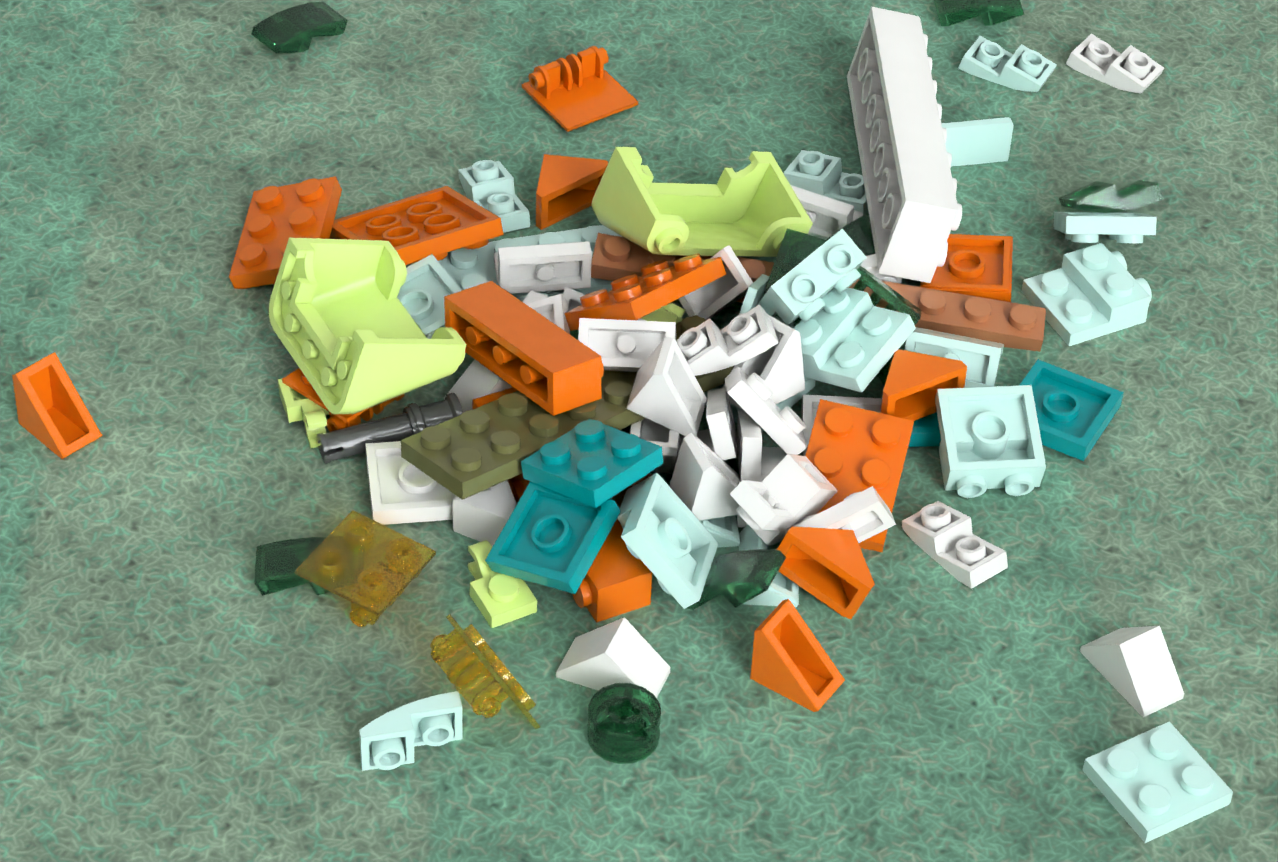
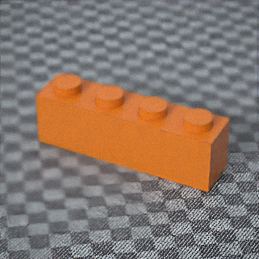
M493 281L444 296L445 327H452L459 333L467 344L465 353L551 415L555 416L602 399L601 378L604 368L601 356Z

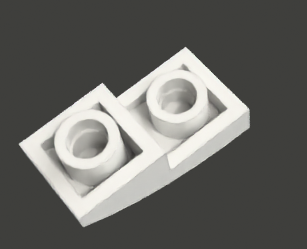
M1092 33L1071 52L1066 62V65L1080 73L1119 90L1142 93L1164 70V67L1132 45L1121 54Z
M760 304L747 313L736 316L729 325L721 330L709 318L699 326L688 329L676 340L694 376L732 367L765 352L779 343L770 316Z
M939 501L926 505L919 512L902 520V528L910 539L954 578L971 589L1008 568L1005 550L972 533L971 517Z

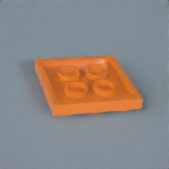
M444 186L334 220L329 239L389 241L405 265L418 262L431 254L439 261L448 256L447 252L456 249L480 248L487 245L489 239L504 234L500 217L452 188Z

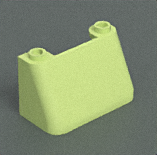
M615 147L591 204L596 217L602 225L656 255L689 256L700 254V256H714L721 249L730 245L736 256H789L800 248L813 225L771 152L752 151L749 156L750 165L738 172H735L733 168H724L717 184L652 183L654 176L648 165H641L642 158L636 147Z
M291 237L288 239L270 297V323L317 395L332 414H356L450 376L457 371L465 358L467 344L454 328L439 327L435 330L432 338L428 339L397 298L400 287L406 281L407 269L404 261L389 241Z

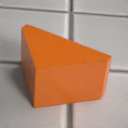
M544 154L536 191V226L542 230L592 206L593 196L609 162L601 159Z
M898 349L894 352L883 389L881 413L913 421L936 413L935 396L937 389L964 388L967 365L960 360Z
M55 352L12 375L19 424L58 457L64 459L102 436Z
M792 526L768 565L848 619L853 618L875 585L853 530Z
M789 599L783 600L754 631L750 679L813 712H817L845 681Z

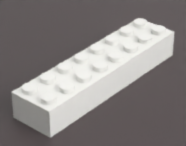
M871 6L847 74V82L878 273L931 283L936 267H942L945 263L948 252L947 239L951 230L956 231L960 225L962 205L958 204L956 200L957 180L952 178L951 175L952 155L946 150L947 130L942 128L941 125L942 106L936 100L937 81L932 80V58L928 57L926 50L928 36L923 34L919 16Z

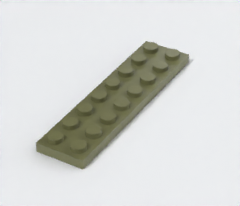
M695 315L684 318L681 322L676 323V340L685 331L699 326L706 319ZM734 366L695 377L703 392H707L724 384V379L731 373ZM604 370L601 378L602 399L555 416L519 391L505 394L497 400L476 409L467 410L457 417L436 426L427 427L421 432L401 440V457L463 500L522 474L521 461L540 450L543 445L553 442L569 432L582 421L590 418L621 430L646 419L626 409L637 372Z

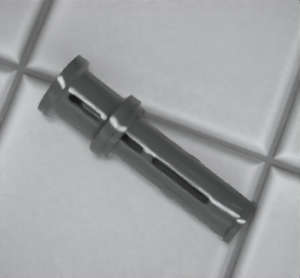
M455 393L446 394L445 400L422 406L411 403L403 409L401 414L327 433H318L317 442L321 443L318 446L324 463L328 464L334 460L365 453L366 443L401 441L421 432L427 427L436 426L457 417L463 411Z

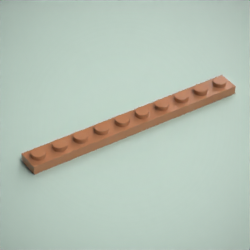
M598 233L592 257L591 277L609 281L637 274L639 277L642 275L640 268L647 264L667 260L668 265L672 266L674 261L686 256L652 254L624 237ZM701 256V259H710L712 256ZM737 256L753 283L762 274L772 277L768 290L795 267ZM860 277L848 287L868 292L873 305L876 307L909 314L915 327L1002 343L1007 348L1041 351L1046 308ZM745 297L741 298L737 302L743 303Z

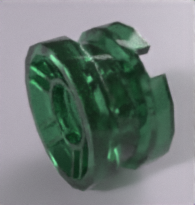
M615 683L603 687L592 696L588 705L587 738L594 753L610 762L632 764L646 759L656 750L660 741L661 707L653 693L635 684Z

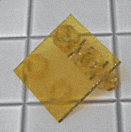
M352 510L295 570V574L350 601L352 610L350 612L351 621L359 627H365L367 624L373 625L378 621L379 616L396 601V598L404 592L409 583L419 576L421 570L436 555V551Z
M449 614L446 618L455 629L448 635L441 634L432 640L430 644L432 649L431 658L445 672L448 680L455 684L456 690L470 704L473 712L477 715H483L485 718H491L501 710V703L510 697L534 728H541L528 712L536 706L535 702L472 624L463 630L451 614Z

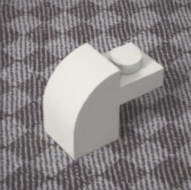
M787 454L762 482L742 480L730 495L739 504L735 511L767 545H773L783 540L786 535L785 530L799 524L805 517L817 514L838 490L806 456Z

